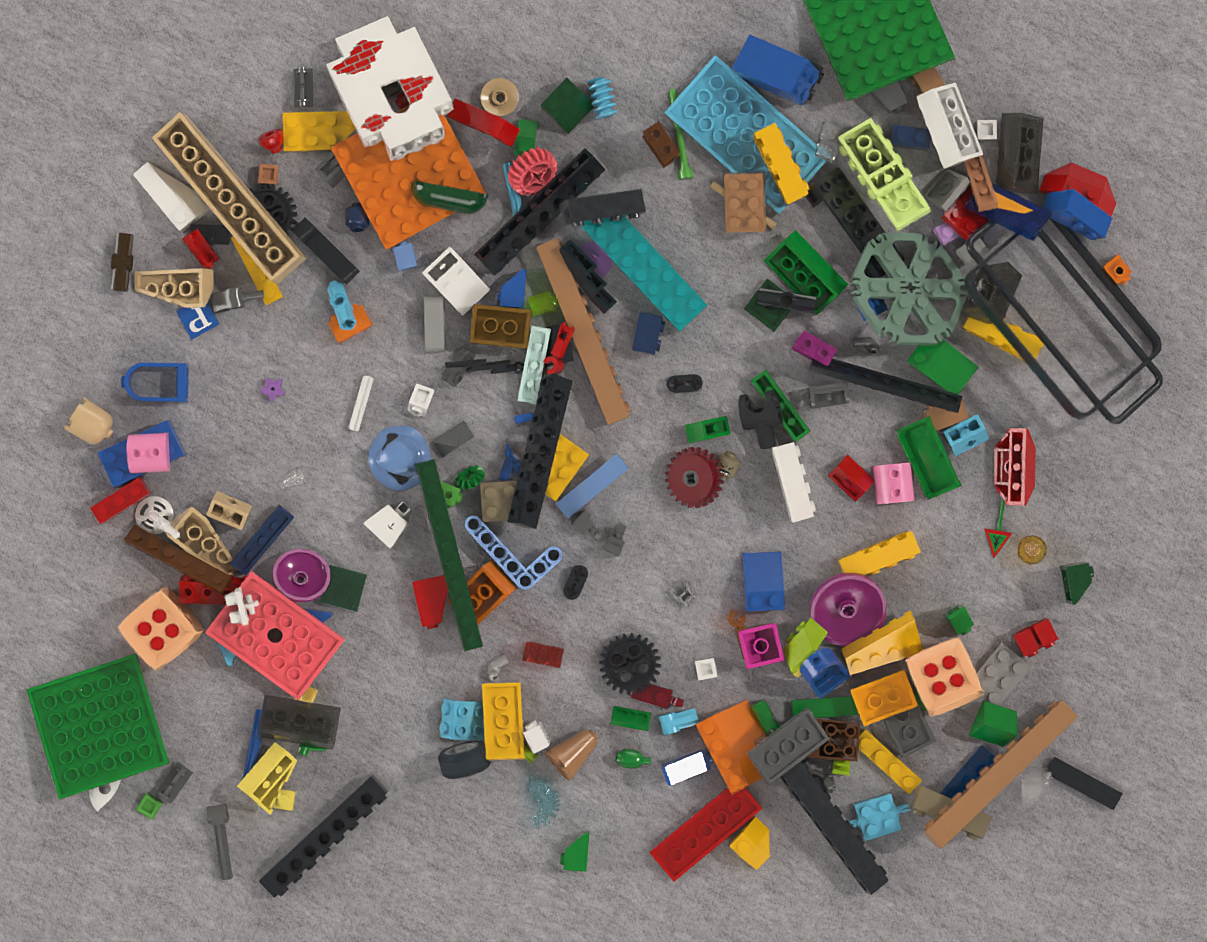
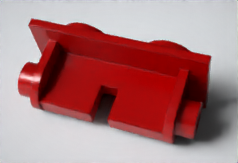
M198 229L182 238L204 269L212 268L214 266L213 263L220 260Z

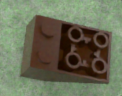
M816 719L829 737V740L806 758L857 762L861 723Z

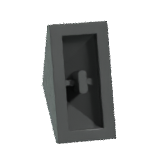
M463 420L432 443L443 458L473 438L474 435Z

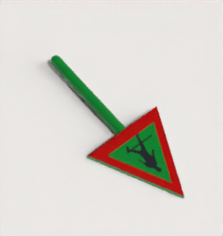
M1003 498L1001 500L997 530L984 528L993 558L996 557L1012 535L1011 532L1000 531L1005 506Z

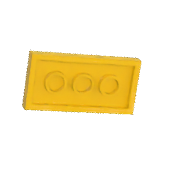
M347 111L283 113L284 152L332 151L330 147L345 140L356 130Z
M482 684L486 759L489 761L524 759L521 684Z

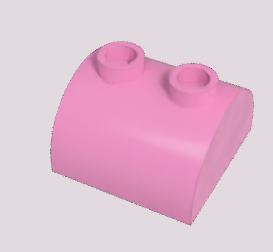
M168 433L128 435L127 461L130 473L170 471Z
M910 462L872 466L876 504L915 500Z

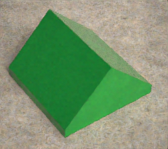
M983 700L969 736L1001 747L1005 746L1017 736V711Z

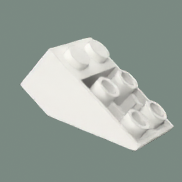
M451 247L445 250L422 272L462 316L490 291L489 287Z

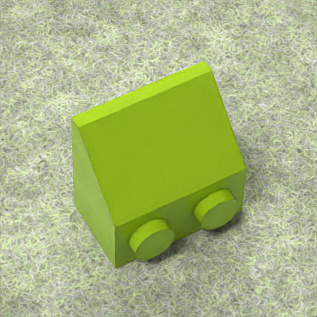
M811 617L806 623L802 621L795 629L797 632L795 634L791 632L785 639L786 645L783 648V652L793 674L810 655L816 652L828 633Z

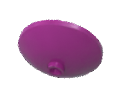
M293 549L278 558L273 568L272 577L276 589L290 600L310 602L322 596L327 590L330 583V569L326 561L316 552L308 549Z

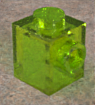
M550 291L528 297L532 315L535 318L557 311L556 306L559 304L556 295H552Z

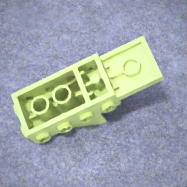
M872 118L840 135L838 137L840 144L838 149L843 157L847 156L849 159L848 165L851 170H856L859 174L857 178L862 186H866L870 199L872 201L876 200L896 230L899 231L930 213L931 209L912 182L911 178L913 176L910 170L902 165L903 161L900 155L894 153L891 142L888 138H884V133L879 124L876 125Z

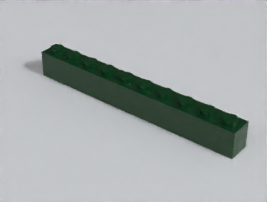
M435 459L415 463L462 649L468 651L483 647Z

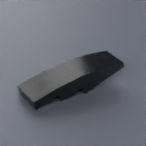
M570 239L559 251L579 286L597 308L605 314L617 301L604 289L607 283L594 271L597 265Z

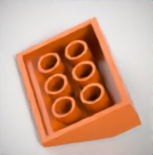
M748 699L696 724L731 794L763 779L746 754L756 746L754 742L765 733Z

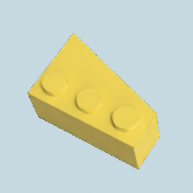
M274 742L237 787L271 815L273 812L272 806L276 798L279 799L281 795L280 790L284 782L288 781L297 760L287 750Z

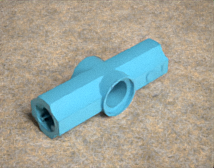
M332 281L327 287L330 304L334 308L340 328L349 331L357 323L353 307L349 302L342 281Z

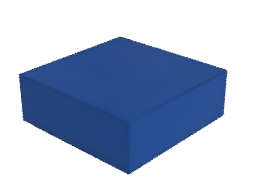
M534 414L515 416V423L532 421Z

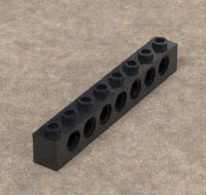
M584 148L474 255L495 276L525 246L530 244L548 224L561 213L559 209L560 203L567 199L577 198L595 179L600 177L605 168Z
M543 375L507 522L523 528L537 529L573 383L572 380L560 375Z
M371 775L259 880L260 884L274 898L277 895L283 896L289 890L287 886L291 882L294 884L303 877L301 873L305 869L308 871L317 864L315 860L320 855L322 858L331 851L329 847L334 842L336 844L341 842L345 838L343 834L348 829L352 831L359 825L357 821L362 816L366 818L373 812L371 808L376 803L380 805L387 799L386 794L388 790L374 775ZM365 793L370 794L372 802L365 803L362 800V795ZM356 807L358 815L351 816L348 813V808ZM334 821H343L344 828L337 829L334 826ZM327 833L330 836V841L323 842L320 839V834ZM313 846L316 850L315 855L307 854L306 847ZM299 859L302 863L301 868L293 867L292 860ZM278 873H286L288 876L287 881L279 880Z

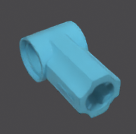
M695 708L659 716L663 735L672 734L680 731V729L699 723Z

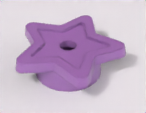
M269 378L265 379L266 386L260 393L268 395L271 402L275 400L276 396L285 395L281 388L282 379L272 381Z

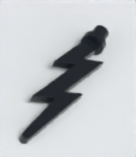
M486 359L446 362L445 367H468L466 372L491 370V374L513 371L515 373L523 372L524 364L520 362L510 364V360L487 362Z

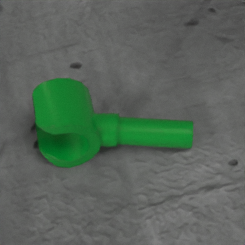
M303 741L298 750H300V755L307 756L309 751H326L327 747L313 746L309 742Z

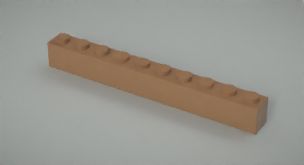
M556 238L536 246V249L566 323L569 327H575L572 338L606 422L610 425L629 417L628 413L631 412L627 401L623 402L621 395L624 392L621 384H616L614 377L617 374L613 365L610 367L608 365L607 359L610 357L606 348L602 349L600 341H603L599 330L595 331L592 324L595 323L591 312L587 313L585 306L588 303L585 295H580L578 291L580 286L575 278H573L559 251L564 243L563 241L559 242Z
M1063 700L1051 702L1047 706L1048 711L1044 715L1042 713L1033 720L1034 724L1030 728L1027 726L1020 732L1021 737L1017 741L1015 739L1006 746L1007 750L1003 754L1000 752L992 759L994 763L990 767L985 766L979 772L980 776L976 780L973 778L965 785L967 789L963 793L958 792L951 799L953 802L949 806L945 805L938 811L939 816L935 820L931 818L924 825L925 829L922 832L937 849H942L1078 718Z

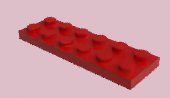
M727 787L649 851V853L672 881L675 882L762 810V807L746 788L731 794Z

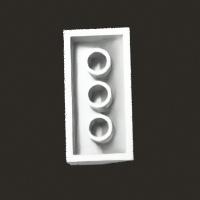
M956 83L934 88L916 97L944 169L983 155Z
M794 442L770 448L790 522L794 523L814 517L813 512H816L814 502L810 501L808 494L811 493L809 483H805L803 475H806L805 468L798 460V457L801 456L799 446H795Z

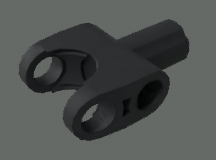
M773 390L766 391L764 408L756 407L747 394L739 396L738 406L742 427L744 430L756 429L760 449H769L777 445L773 426L783 424L781 405Z

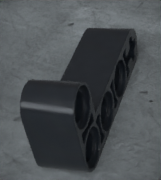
M304 218L292 230L346 285L360 272L307 218Z

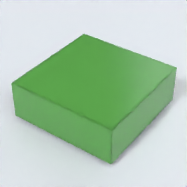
M146 793L136 810L153 819L163 802Z

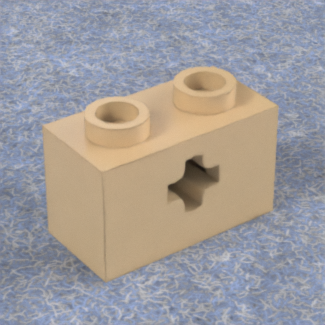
M217 491L206 516L242 530L252 505Z

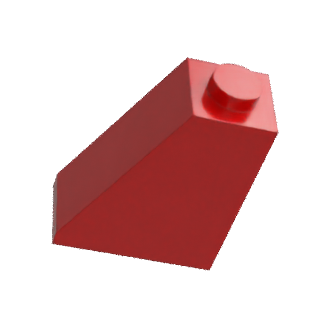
M439 575L413 581L412 585L422 627L427 626L428 630L439 627L438 623H442L448 596L444 576Z

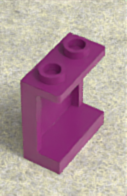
M804 330L799 334L791 348L811 361L815 359L826 366L829 365L837 351L836 348Z

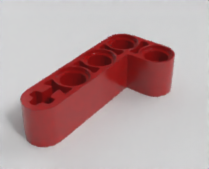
M454 98L452 102L453 110L446 114L447 117L487 134L509 147L513 146L520 132L519 128L497 115Z

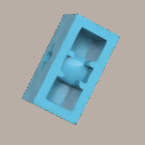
M978 414L943 431L955 457L989 440L987 430Z

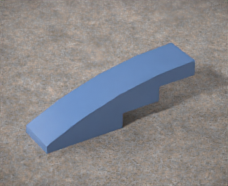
M617 453L558 501L556 505L569 518L627 471L629 467Z

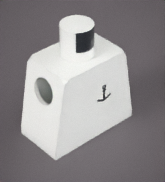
M403 501L395 509L388 504L363 524L391 549L409 523L403 517L410 508Z

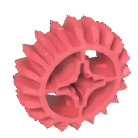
M539 147L535 149L530 148L528 152L524 151L521 156L518 155L517 160H513V165L509 166L510 171L507 173L508 181L517 193L525 194L526 196L530 194L535 195L537 191L542 190L556 176L555 172L558 170V164L551 152Z

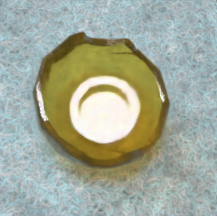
M1026 536L1018 544L1017 554L1024 563L1029 565L1038 564L1046 556V543L1038 536Z

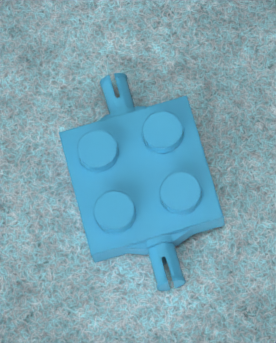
M889 792L853 803L856 819L849 822L853 828H860L864 840L867 841L902 830L899 814L910 811L908 803L896 806Z

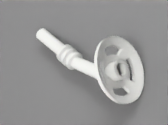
M151 496L139 503L136 508L135 519L140 528L151 534L167 532L175 539L180 537V533L170 526L174 513L172 506L167 500L158 496ZM154 502L162 503L166 509L164 510L160 505L154 504ZM147 503L149 507L145 510L144 515H140L142 507ZM154 507L159 508L161 512L154 510ZM146 519L153 521V524L149 523ZM144 521L148 526L153 527V530L145 527L142 522Z

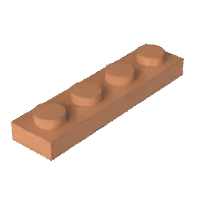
M982 155L963 162L978 210L985 211L998 208V201Z

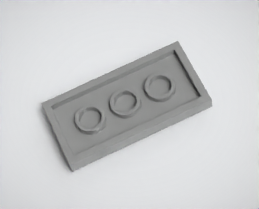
M1000 642L976 672L980 686L984 690V695L960 706V708L975 719L983 700L1001 705L1031 666Z

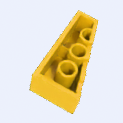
M979 306L977 308L972 307L961 329L1024 361ZM1006 323L1036 359L1044 345L1041 340L1032 333L1022 331V328L1015 324L1010 325Z

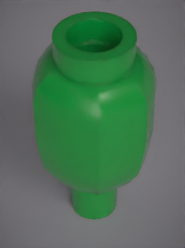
M623 749L621 752L616 753L615 762L619 763L623 768L636 769L643 764L650 765L651 757H644L637 750Z

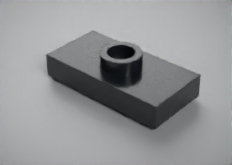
M191 225V232L198 229L209 245H230V231L225 225Z

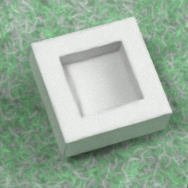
M977 120V139L996 140L997 120Z
M714 658L695 661L698 680L717 677Z

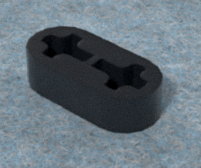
M696 374L671 376L666 383L667 389L672 393L695 392L701 389L703 385L702 378ZM695 377L696 381H699L700 384L693 388L692 385H686V382L692 381V378ZM676 379L677 382H683V386H678L677 390H674L669 383Z
M576 565L571 570L563 590L567 599L574 600L579 597L588 577V570L585 566ZM582 568L585 576L580 577L578 582L574 581L576 578L574 571ZM573 583H576L575 590L577 594H573L571 597L566 590L571 588Z

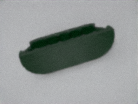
M414 180L412 183V192L415 199L426 207L474 214L485 206L488 199V194Z

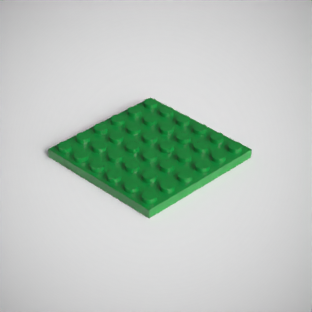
M804 0V4L847 102L955 59V55L930 0Z
M136 653L26 689L59 800L170 764Z

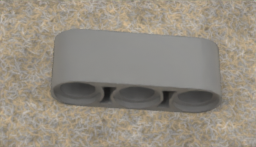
M424 297L426 352H445L444 297Z

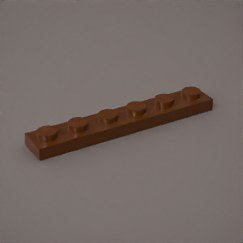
M135 524L124 538L126 544L220 594H223L232 581V576Z

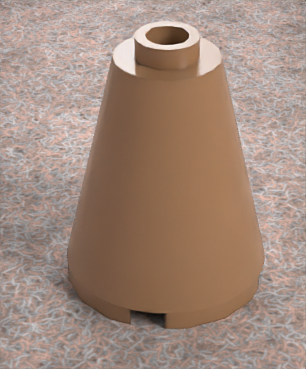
M584 729L551 747L544 754L552 766L555 765L558 769L557 771L567 781H570L598 744L596 741L598 737L592 730L587 731Z

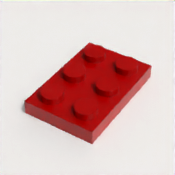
M969 186L941 219L967 241L975 231L996 215L1001 208L979 211L971 186Z

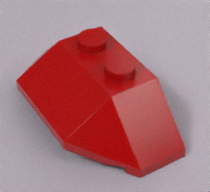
M1072 162L1045 174L1039 193L1047 196V193L1074 189L1112 217L1116 201L1107 177Z
M1009 428L994 447L993 486L1004 499L1006 505L1026 506L1035 487L1036 447L1027 428Z

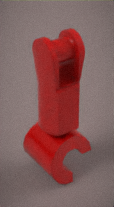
M564 322L561 324L551 351L553 356L547 357L543 361L547 364H554V367L549 369L546 374H560L563 371L564 363L560 358L564 357L568 344L575 332L574 326L569 327ZM564 333L567 334L566 339L562 338Z

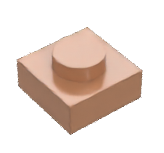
M260 164L258 183L278 185L280 166Z

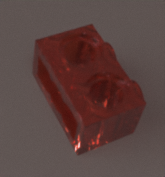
M526 641L522 661L560 668L564 648Z

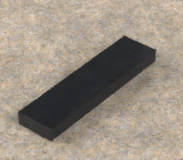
M1055 756L1046 771L1047 775L1112 810L1115 809L1123 794Z

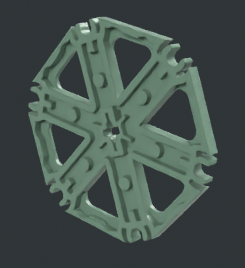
M882 233L876 237L879 243L871 239L865 245L850 279L854 280L850 283V286H856L858 291L854 290L851 293L854 296L852 298L877 336L880 334V338L883 339L886 334L890 335V344L895 340L896 343L894 345L939 344L943 341L940 334L945 339L952 335L967 301V298L963 297L968 292H963L960 287L965 286L963 282L965 280L964 276L942 244H938L937 240L929 244V236L927 235L922 239L924 235L922 233ZM910 241L916 244V249L908 267H906L893 248V242ZM872 255H874L889 278H868L865 275L864 270ZM938 256L943 260L952 274L951 279H925L934 257ZM908 285H909V288L914 289V290H912L910 293H909V290L906 289V287H907ZM868 299H893L884 320H880L868 304ZM930 300L955 301V308L948 321L941 318ZM911 311L926 331V335L905 334L903 328Z

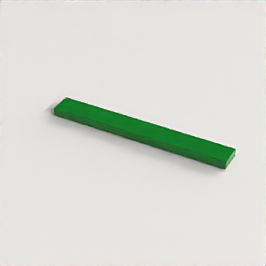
M913 692L921 711H928L919 693ZM852 696L791 700L793 717L806 707L810 709L815 718L859 715Z

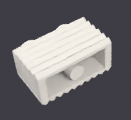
M536 720L525 725L526 729L523 732L533 754L548 747L550 744L549 736H547L545 729H543L544 726H541L542 723H537Z

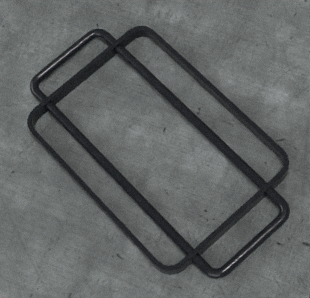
M1006 209L1000 210L967 239L966 249L978 265L966 275L964 281L965 289L1072 418L1077 420L1084 419L1098 409L1109 423L1120 424L1124 422L1157 392L1163 384L1162 374L1152 362L1161 351L1162 343L1159 335L1074 232L1041 213L1037 214L1034 218L1029 212L1020 213L1027 224L988 257L983 259L975 250L974 243L1011 212ZM1039 218H1047L1057 227L1148 337L1153 347L1152 353L1149 356L1145 354L1036 222ZM1029 226L1142 361L1140 365L1101 400H1099L987 264L989 260ZM980 268L1094 404L1088 412H1081L1075 408L975 287L973 276ZM1146 366L1154 375L1155 383L1119 416H1113L1104 406V403Z

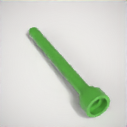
M673 88L669 90L671 104L677 99V92ZM674 122L677 147L680 151L679 160L681 168H679L678 178L679 180H683V178L692 179L694 174L693 170L688 166L683 130Z

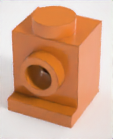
M1118 254L1102 267L1117 285L1119 283L1124 285L1131 279L1129 275L1132 271ZM1118 267L1122 269L1121 274L1116 273Z

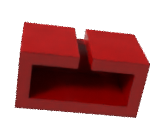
M1044 618L1012 635L1021 655L1024 657L1028 656V658L1038 654V650L1042 647L1048 649L1056 644L1054 641L1058 640L1048 618Z

